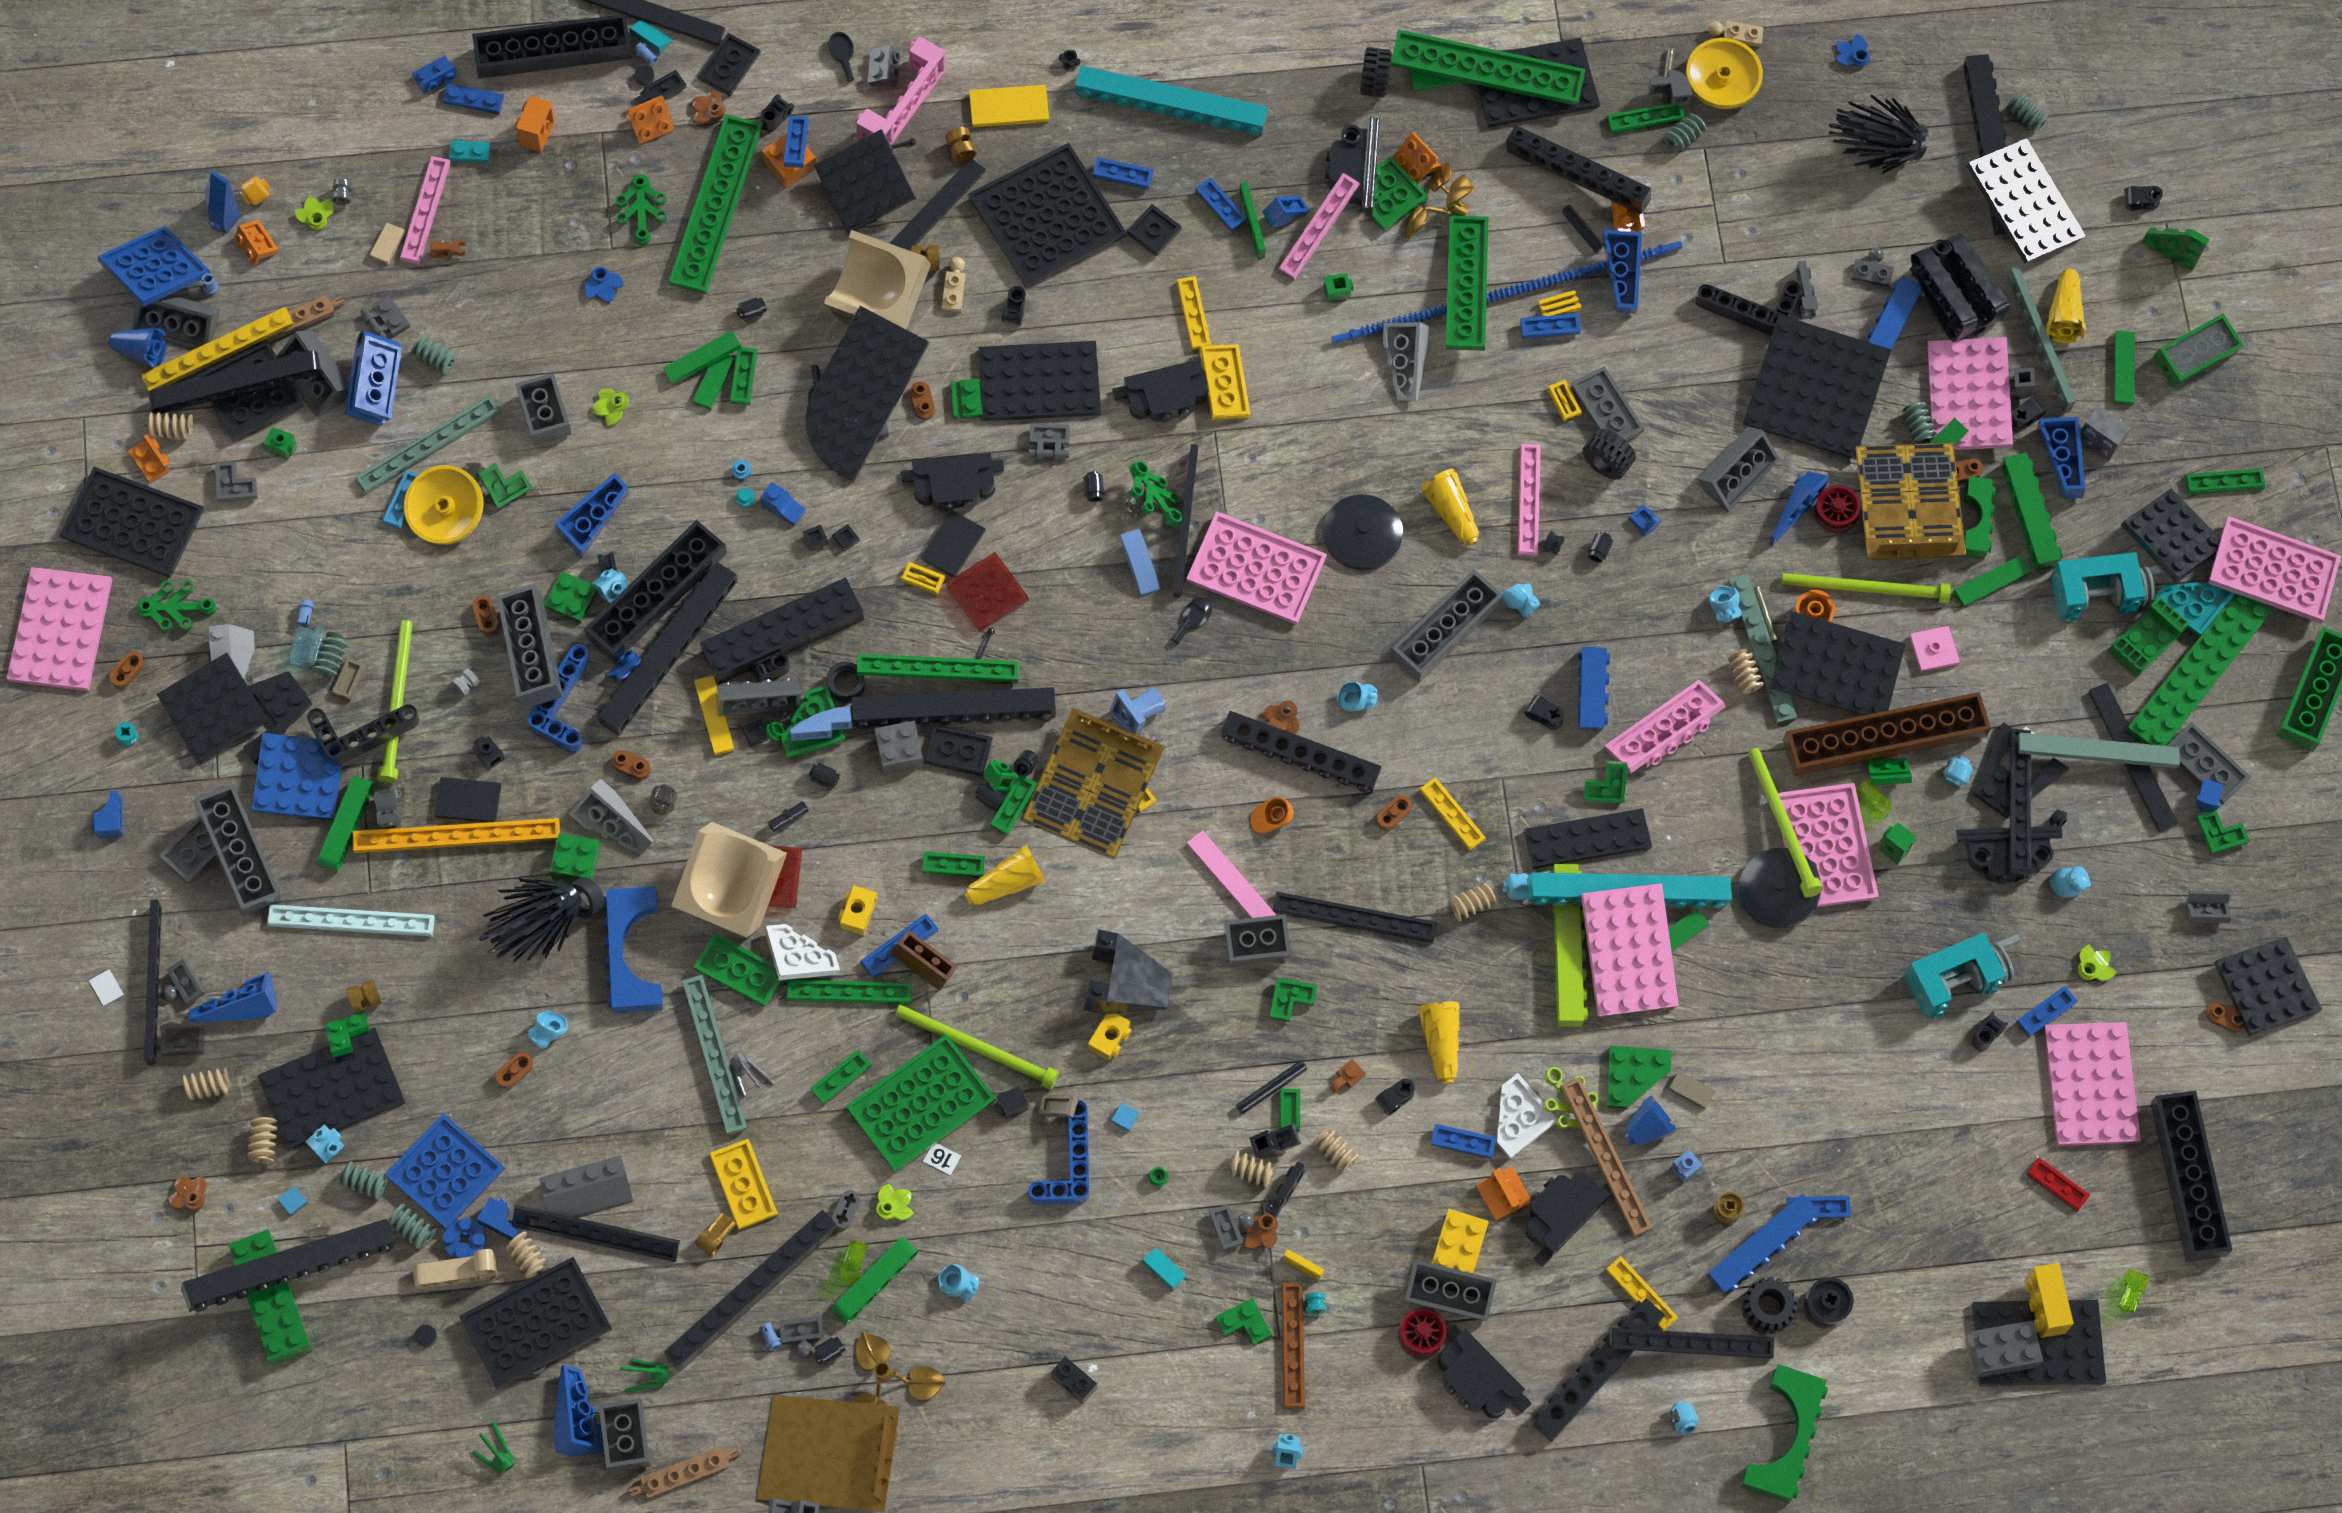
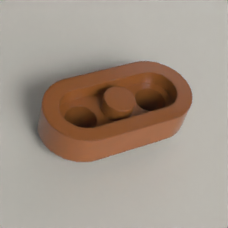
M916 382L910 389L915 413L919 419L929 420L935 414V405L930 388L925 382ZM918 389L924 390L923 392H917ZM927 406L928 409L923 410L922 407Z
M1977 459L1956 462L1958 483L1966 482L1969 477L1979 478L1983 472L1982 463ZM1970 466H1975L1977 469L1974 470Z
M487 596L477 597L473 601L472 606L479 630L485 635H492L499 628L492 600ZM482 606L487 607L485 610L480 609ZM489 623L492 624L490 628L485 627Z
M135 651L128 652L119 661L109 676L114 687L125 688L132 682L144 667L142 655ZM132 662H138L137 665L131 666ZM124 677V680L118 681V678Z
M619 750L612 756L614 769L638 780L647 778L651 773L650 763L642 757L625 750ZM624 757L625 761L619 762L618 759ZM638 765H643L644 768L641 769V770H638V769H637V766H638Z
M1404 795L1395 797L1378 813V826L1383 830L1393 829L1411 812V800ZM1402 805L1405 807V809L1400 810L1398 809V806ZM1388 818L1390 822L1385 823L1383 819Z
M2219 1002L2212 1003L2207 1008L2206 1017L2211 1023L2234 1033L2241 1032L2244 1029L2243 1022L2235 1009ZM2215 1010H2219L2221 1015H2217ZM2234 1018H2238L2240 1023H2236Z
M521 1052L504 1064L496 1073V1080L499 1086L511 1088L524 1078L533 1068L532 1057L525 1052ZM521 1062L527 1063L523 1068L519 1066ZM505 1076L511 1077L509 1081L503 1080Z

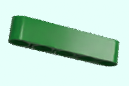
M358 776L352 777L317 862L318 866L335 872H339L353 840V831H357L374 789L373 781Z
M904 1237L898 1239L833 1305L831 1311L846 1325L849 1324L915 1258L918 1250Z

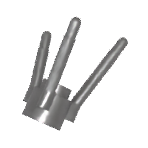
M743 1052L731 1058L730 1063L733 1067L730 1070L736 1078L743 1097H746V1092L739 1072L740 1074L747 1073L758 1088L761 1087V1084L751 1072V1067L771 1085H774V1081L750 1057H746Z

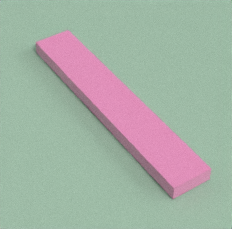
M434 156L430 158L400 255V261L420 265L451 164L448 159Z
M1344 173L1341 175L1278 268L1281 272L1296 280L1360 185L1359 182Z
M1520 445L1518 555L1538 556L1540 445Z
M1201 831L1187 842V846L1250 918L1276 915L1204 831Z

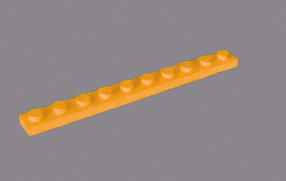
M559 818L353 831L354 853L554 841L557 840L560 833Z

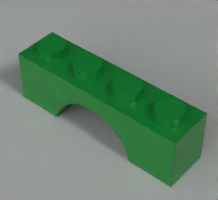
M1969 477L1965 484L1964 502L1973 507L1977 512L1979 524L1975 528L1965 531L1966 555H1961L1962 557L1985 559L1987 553L1991 552L1992 541H1989V534L1991 535L1993 531V523H1990V516L1993 517L1994 505H1991V500L1995 496V487H1992L1993 479Z

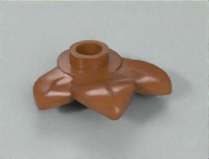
M710 91L707 97H695L691 102L697 112L691 120L696 123H707L711 119H722L725 115L726 107L721 102L722 97L720 94Z
M1283 701L1279 705H1270L1265 708L1262 717L1269 720L1268 725L1297 734L1300 723L1296 717L1297 707L1293 702ZM1285 707H1289L1291 709V712L1289 714H1285L1283 712V709Z
M198 1176L194 1181L187 1177L177 1178L174 1184L176 1193L167 1198L168 1203L176 1209L187 1207L189 1210H200L205 1204L206 1180L202 1176Z
M1264 1214L1260 1217L1253 1216V1226L1249 1229H1242L1248 1233L1245 1240L1246 1248L1254 1249L1262 1244L1267 1249L1272 1248L1277 1241L1275 1231L1278 1227V1221L1276 1217L1271 1214ZM1271 1223V1226L1264 1227V1224Z

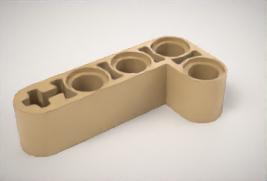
M491 1249L477 1250L472 1257L422 1263L412 1267L415 1289L484 1281L497 1277L495 1254Z

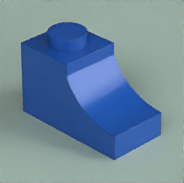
M1301 196L1276 197L1262 211L1271 227L1285 226L1288 222L1306 216L1310 212Z
M773 482L769 484L760 497L761 507L793 526L797 524L806 511L805 507L797 503L788 494V491Z
M111 791L106 806L101 811L94 812L91 828L98 838L123 836L122 797L119 791Z
M490 1197L477 1218L479 1224L512 1240L519 1232L508 1221L510 1213L507 1206L508 1203L500 1198L495 1200Z

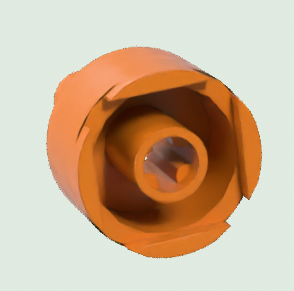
M1809 590L1799 596L1793 611L1832 622L1836 609L1835 604H1833L1830 599L1831 597L1821 590Z

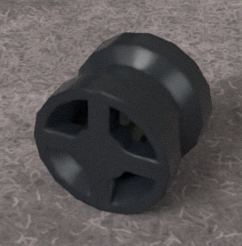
M1550 531L1543 549H1550L1554 554L1558 555L1565 537L1557 536L1555 532Z
M609 552L608 555H597L601 574L610 569L617 571L613 552Z

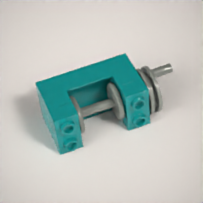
M2136 552L2058 561L2050 578L2059 620H2077L2083 610L2087 608L2089 597L2101 595L2111 596L2112 602L2116 605L2117 613L2133 614L2139 607L2150 606L2154 602L2155 591L2152 575L2166 572L2161 566H2144L2140 568Z
M1983 932L1911 963L1904 977L1925 1018L1933 1017L1934 1019L1944 1014L1952 999L1950 989L1970 981L1972 986L1978 990L1980 996L1986 993L1991 995L1996 993L2002 984L2013 980L2014 969L2004 948L2020 942L2019 935H2013L1990 945ZM1963 972H1966V973L1963 974V975H1960V976H1958V977H1956V978H1953V979H1951V980H1949V981H1946V979H1949V978H1951V977H1953V976H1956V975H1958V974H1961V973H1963Z

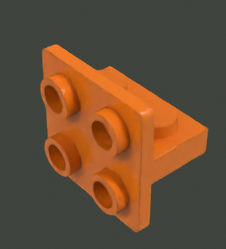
M663 96L656 97L627 110V121L633 128L639 144L674 130Z
M1414 132L1408 135L1392 157L1418 185L1427 174L1435 172L1441 166L1437 162L1438 157Z
M1512 1166L1503 1171L1500 1168L1492 1171L1491 1177L1476 1185L1496 1221L1531 1204L1529 1201L1531 1198Z

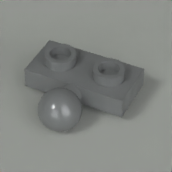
M1875 247L1869 251L1868 257L1871 262L1855 260L1852 280L1890 287L1894 267L1878 264L1884 258V253L1880 248Z
M182 958L167 969L175 985H168L163 988L162 997L165 1001H175L180 993L185 1003L191 1005L206 993L187 959Z
M1229 1204L1209 1211L1223 1251L1243 1245L1238 1228H1251L1254 1224L1253 1216L1250 1213L1244 1212L1235 1220Z
M821 1315L779 1321L781 1342L799 1340V1344L796 1346V1354L800 1358H808L812 1354L813 1349L811 1344L807 1342V1339L824 1337Z

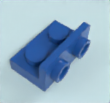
M443 56L414 71L412 77L423 94L436 90L438 86L453 81L457 77L455 66L451 65L446 56Z

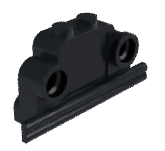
M1368 117V129H1361L1356 125L1345 126L1341 131V140L1333 142L1331 150H1327L1326 162H1330L1329 167L1325 168V179H1328L1329 188L1332 189L1343 173L1360 184L1348 203L1360 204L1361 208L1373 209L1380 118Z
M1200 359L1124 377L1123 386L1112 388L1115 400L1127 397L1130 414L1135 419L1142 420L1149 416L1154 422L1164 423L1176 417L1185 418L1194 412L1195 405L1204 404L1207 400V383Z
M991 453L912 461L911 470H901L900 472L902 483L914 481V496L919 504L926 506L933 503L935 509L948 512L956 508L971 509L979 504L980 498L988 499L992 497L995 493L993 473L1003 472L1004 465L1003 459L992 461Z
M2061 826L2031 827V874L2023 875L2010 873V828L1956 830L1957 842H1965L1969 866L1975 871L1984 870L1985 878L1990 882H1996V884H2006L2010 881H2016L2018 884L2027 883L2037 869L2045 868L2053 859L2054 851L2051 847L2050 839L2063 838Z
M1576 1173L1571 1179L1565 1175H1559L1555 1179L1551 1177L1544 1184L1545 1189L1541 1193L1536 1192L1529 1200L1532 1203L1529 1209L1532 1219L1525 1228V1235L1531 1242L1536 1243L1542 1248L1534 1257V1260L1540 1266L1544 1267L1612 1196L1607 1183L1601 1187L1585 1173Z
M1454 1324L1447 1331L1446 1335L1452 1342L1439 1355L1438 1365L1445 1372L1443 1376L1444 1389L1450 1395L1454 1394L1459 1399L1458 1403L1466 1411L1469 1409L1475 1413L1483 1409L1487 1417L1498 1419L1504 1415L1505 1411L1513 1403L1522 1412L1532 1404L1523 1394L1525 1388L1466 1328L1461 1331Z

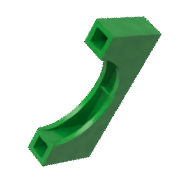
M1777 1364L1769 1388L1778 1392L1789 1403L1795 1417V1438L1789 1452L1781 1459L1765 1465L1749 1463L1746 1466L1740 1488L1788 1504L1793 1498H1797L1800 1488L1796 1486L1798 1478L1802 1479L1805 1467L1802 1464L1804 1458L1808 1459L1811 1450L1808 1443L1810 1438L1813 1439L1817 1429L1814 1426L1815 1419L1820 1418L1823 1408L1819 1405L1821 1399H1825L1828 1387L1825 1386L1826 1379Z

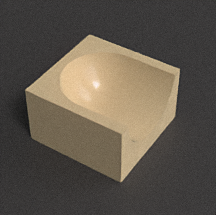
M851 230L849 235V251L844 269L834 291L830 296H826L824 304L830 311L853 319L861 305L907 329L931 266L930 262L925 256Z
M711 822L700 829L696 835L672 907L748 937L761 927L787 853Z

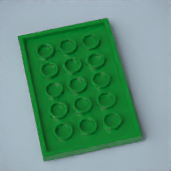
M946 1034L846 1105V1109L896 1173L994 1103L996 1098Z

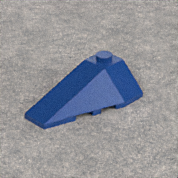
M212 171L204 191L208 217L213 229L218 232L221 230L227 234L240 219L241 215L229 181Z
M1808 471L1804 476L1800 475L1794 481L1795 487L1769 543L1771 546L1817 501L1820 493L1826 488L1829 477Z
M267 972L243 982L245 986L235 991L231 988L220 999L212 998L191 1009L188 1018L189 1023L250 1020L271 1016L276 1012L277 998L270 973Z
M567 1365L561 1366L554 1424L555 1452L572 1457L603 1452L601 1424L597 1425L594 1416L596 1410L589 1403L587 1397L589 1391L581 1369Z

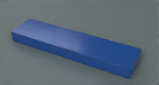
M927 914L921 916L860 961L872 978L898 961V959L891 955V952L907 930H910L923 941L939 931Z

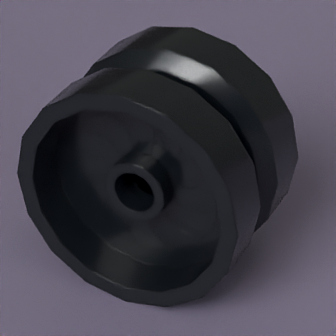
M1833 1277L1822 1278L1816 1281L1806 1294L1803 1303L1804 1313L1808 1320L1816 1327L1823 1329L1836 1328L1845 1321L1852 1311L1854 1304L1853 1293L1849 1286L1840 1279Z

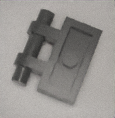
M389 295L372 304L374 312H369L367 308H363L360 311L364 322L370 325L373 330L372 333L388 339L386 333L389 331L395 337L410 328V324ZM381 319L384 325L379 326L376 320Z
M1030 423V445H1037V449H1029V457H1037V459L1047 457L1055 458V460L1069 458V450H1061V446H1069L1070 425ZM1043 445L1055 446V450L1043 449Z

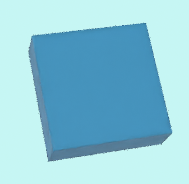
M1121 1103L1111 1122L1130 1132L1140 1112Z
M295 1186L278 1198L279 1202L291 1216L308 1204L307 1200Z

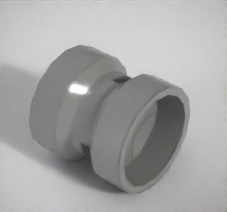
M466 668L462 675L453 679L451 683L461 695L466 696L470 692V688L476 687L480 681L471 670Z

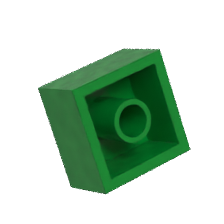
M559 833L550 867L551 878L554 880L562 879L565 882L571 883L581 877H588L594 880L601 851L599 840Z

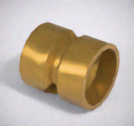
M958 127L950 130L945 135L955 163H965L970 158L974 159L976 157L977 151L974 143L971 142L972 137L968 128Z
M922 245L911 246L912 252L925 256L930 262L929 271L940 270L939 245H928L927 248H924Z
M374 979L362 982L360 987L354 985L346 988L354 1014L366 1010V1006L372 1008L382 1004Z
M1726 1192L1722 1194L1714 1206V1218L1721 1225H1733L1743 1212L1744 1202L1736 1193Z

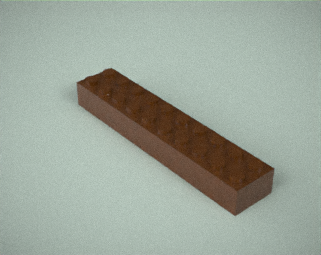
M1976 692L1786 731L1783 742L1793 776L1867 762V760H1877L1985 738L1991 727L1981 694Z

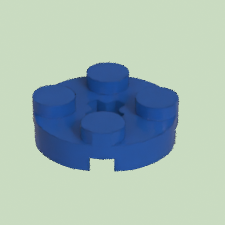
M467 1217L454 1221L443 1234L445 1250L453 1259L474 1256L475 1251L485 1248L486 1234L482 1226ZM461 1236H470L467 1245L459 1243Z

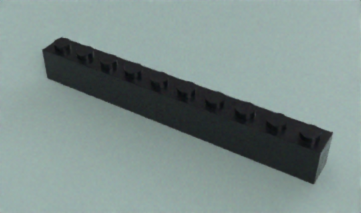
M1989 54L1966 56L1963 63L1980 158L2008 147L2005 144L2006 130L2002 128L2003 114L1999 112L1998 107L2000 105L1999 95H1996L1995 91L1997 82L1996 78H1993L1992 75L1994 66L1993 62L1989 59ZM1989 205L1994 235L2006 234Z
M719 562L708 568L705 573L706 577L702 582L699 581L695 585L692 595L684 599L681 605L682 608L671 616L669 625L661 629L656 642L648 646L646 654L641 658L638 666L634 667L635 669L632 673L623 679L619 690H614L610 696L611 700L609 703L600 708L598 712L600 724L618 736L621 735L737 584L736 573Z
M1054 687L852 697L853 726L860 729H866L870 726L885 727L915 721V724L920 726H927L930 723L947 725L951 722L968 724L971 721L988 723L991 720L1008 722L1011 719L1028 721L1032 718L1049 720L1052 717H1056Z
M822 1209L664 1351L666 1358L681 1372L838 1231L837 1224Z
M386 1218L182 1282L181 1291L188 1311L201 1312L206 1310L208 1306L214 1304L220 1306L236 1297L237 1299H243L249 1296V1293L255 1291L258 1293L265 1292L271 1286L277 1284L278 1286H284L293 1279H306L312 1273H325L331 1270L332 1267L338 1265L339 1267H344L357 1259L363 1261L376 1253L380 1255L386 1254L393 1248L395 1239Z

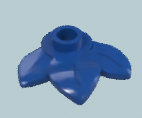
M1856 34L1852 43L1837 41V51L1840 55L1837 56L1836 60L1845 66H1866L1870 60L1866 40L1859 34Z
M596 267L591 272V279L585 284L587 298L590 299L598 295L603 301L612 302L615 297V288L623 286L622 278L616 273H610L605 267ZM599 275H603V276H604V278H602V279H598L597 277H598Z
M632 650L627 651L619 658L621 663L613 667L607 678L617 675L619 681L625 679L631 673L632 668L638 666L641 658Z

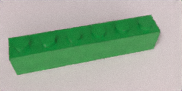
M2027 453L2004 457L2000 466L2034 571L2053 568L2057 565L2058 561H2061L2062 551L2060 547H2057L2056 532L2051 528L2050 514L2046 512L2044 496L2039 492V480L2037 476H2034L2033 462L2028 458Z

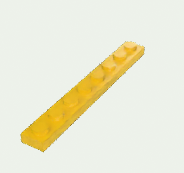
M283 307L143 373L141 376L148 391L171 385L293 327L294 323L286 307Z

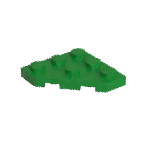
M1391 156L1376 166L1374 204L1372 209V220L1386 232L1407 216L1414 208L1427 201L1429 197Z
M2149 228L2142 242L2148 248L2162 253L2164 257L2176 261L2183 268L2193 271L2210 239L2193 229L2179 232L2178 229L2165 228L2164 231Z
M827 685L807 691L788 729L784 732L781 742L787 759L846 742L842 729L832 730V738L791 741L790 730L813 715L835 708Z
M1610 1046L1607 1107L1628 1109L1636 1100L1655 1086L1658 1081L1669 1074L1671 1071L1672 1050Z

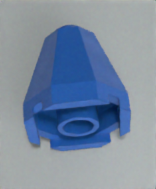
M1651 1095L1643 1101L1625 1127L1627 1133L1624 1136L1631 1145L1635 1143L1637 1146L1670 1136L1677 1131V1128L1674 1124H1671L1669 1116L1656 1100L1654 1101Z

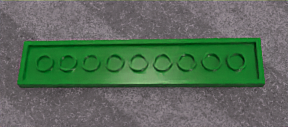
M1399 29L1391 58L1392 67L1576 106L1578 105L1585 69Z
M728 114L725 115L669 279V285L703 294L708 293L763 129V123Z
M2235 593L2126 731L2144 744L2166 746L2272 611L2259 601Z

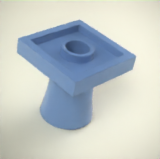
M1153 687L1148 688L1132 701L1122 689L1116 692L1109 711L1121 728L1135 734L1138 732V735H1140L1146 721L1145 719L1164 712L1165 704L1160 693Z

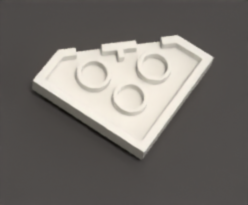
M786 924L766 926L765 934L779 980L839 974L840 969L834 952L829 949L825 951L817 946V942L805 935H798L792 931L793 928Z
M1518 1073L1501 1087L1496 1144L1509 1159L1513 1158L1555 1125L1557 1119L1552 1112L1544 1110L1542 1100Z

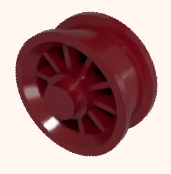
M1834 485L1824 489L1817 499L1815 517L1818 524L1823 529L1832 533H1843L1850 530L1858 520L1860 512L1859 497L1852 489L1841 485Z
M1429 1308L1411 1310L1405 1315L1398 1329L1400 1346L1407 1354L1415 1358H1428L1435 1355L1441 1349L1446 1338L1447 1328L1445 1321L1440 1314Z

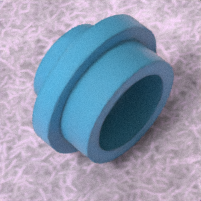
M744 460L736 461L731 467L732 475L740 480L746 479L751 474L750 464ZM739 467L745 468L743 471L738 470Z

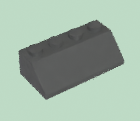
M168 295L144 307L136 300L132 330L163 329L166 336H163L165 341L196 349L213 340L218 327L220 308L173 295Z
M313 330L295 331L279 352L277 358L306 351L318 352L322 372L316 376L292 382L316 417H320L344 403L348 396L349 382Z
M1747 427L1697 480L1709 497L1726 511H1730L1780 458L1763 430Z
M784 678L780 681L763 680L760 683L745 681L734 685L723 683L720 686H716L718 716L797 710L800 705L801 690L798 680Z
M621 1155L539 1178L547 1210L552 1213L577 1217L633 1201Z
M1414 1259L1404 1302L1487 1322L1497 1279Z

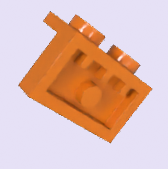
M1611 201L1615 230L1641 232L1644 229L1645 219L1643 218V213L1641 215Z
M259 220L238 226L234 236L235 242L241 247L245 257L253 266L258 265L261 258L277 254V246Z
M146 434L144 435L145 441L131 448L128 452L149 484L170 472L168 467L170 461L165 453L160 454L158 451L160 446L155 438L150 439Z

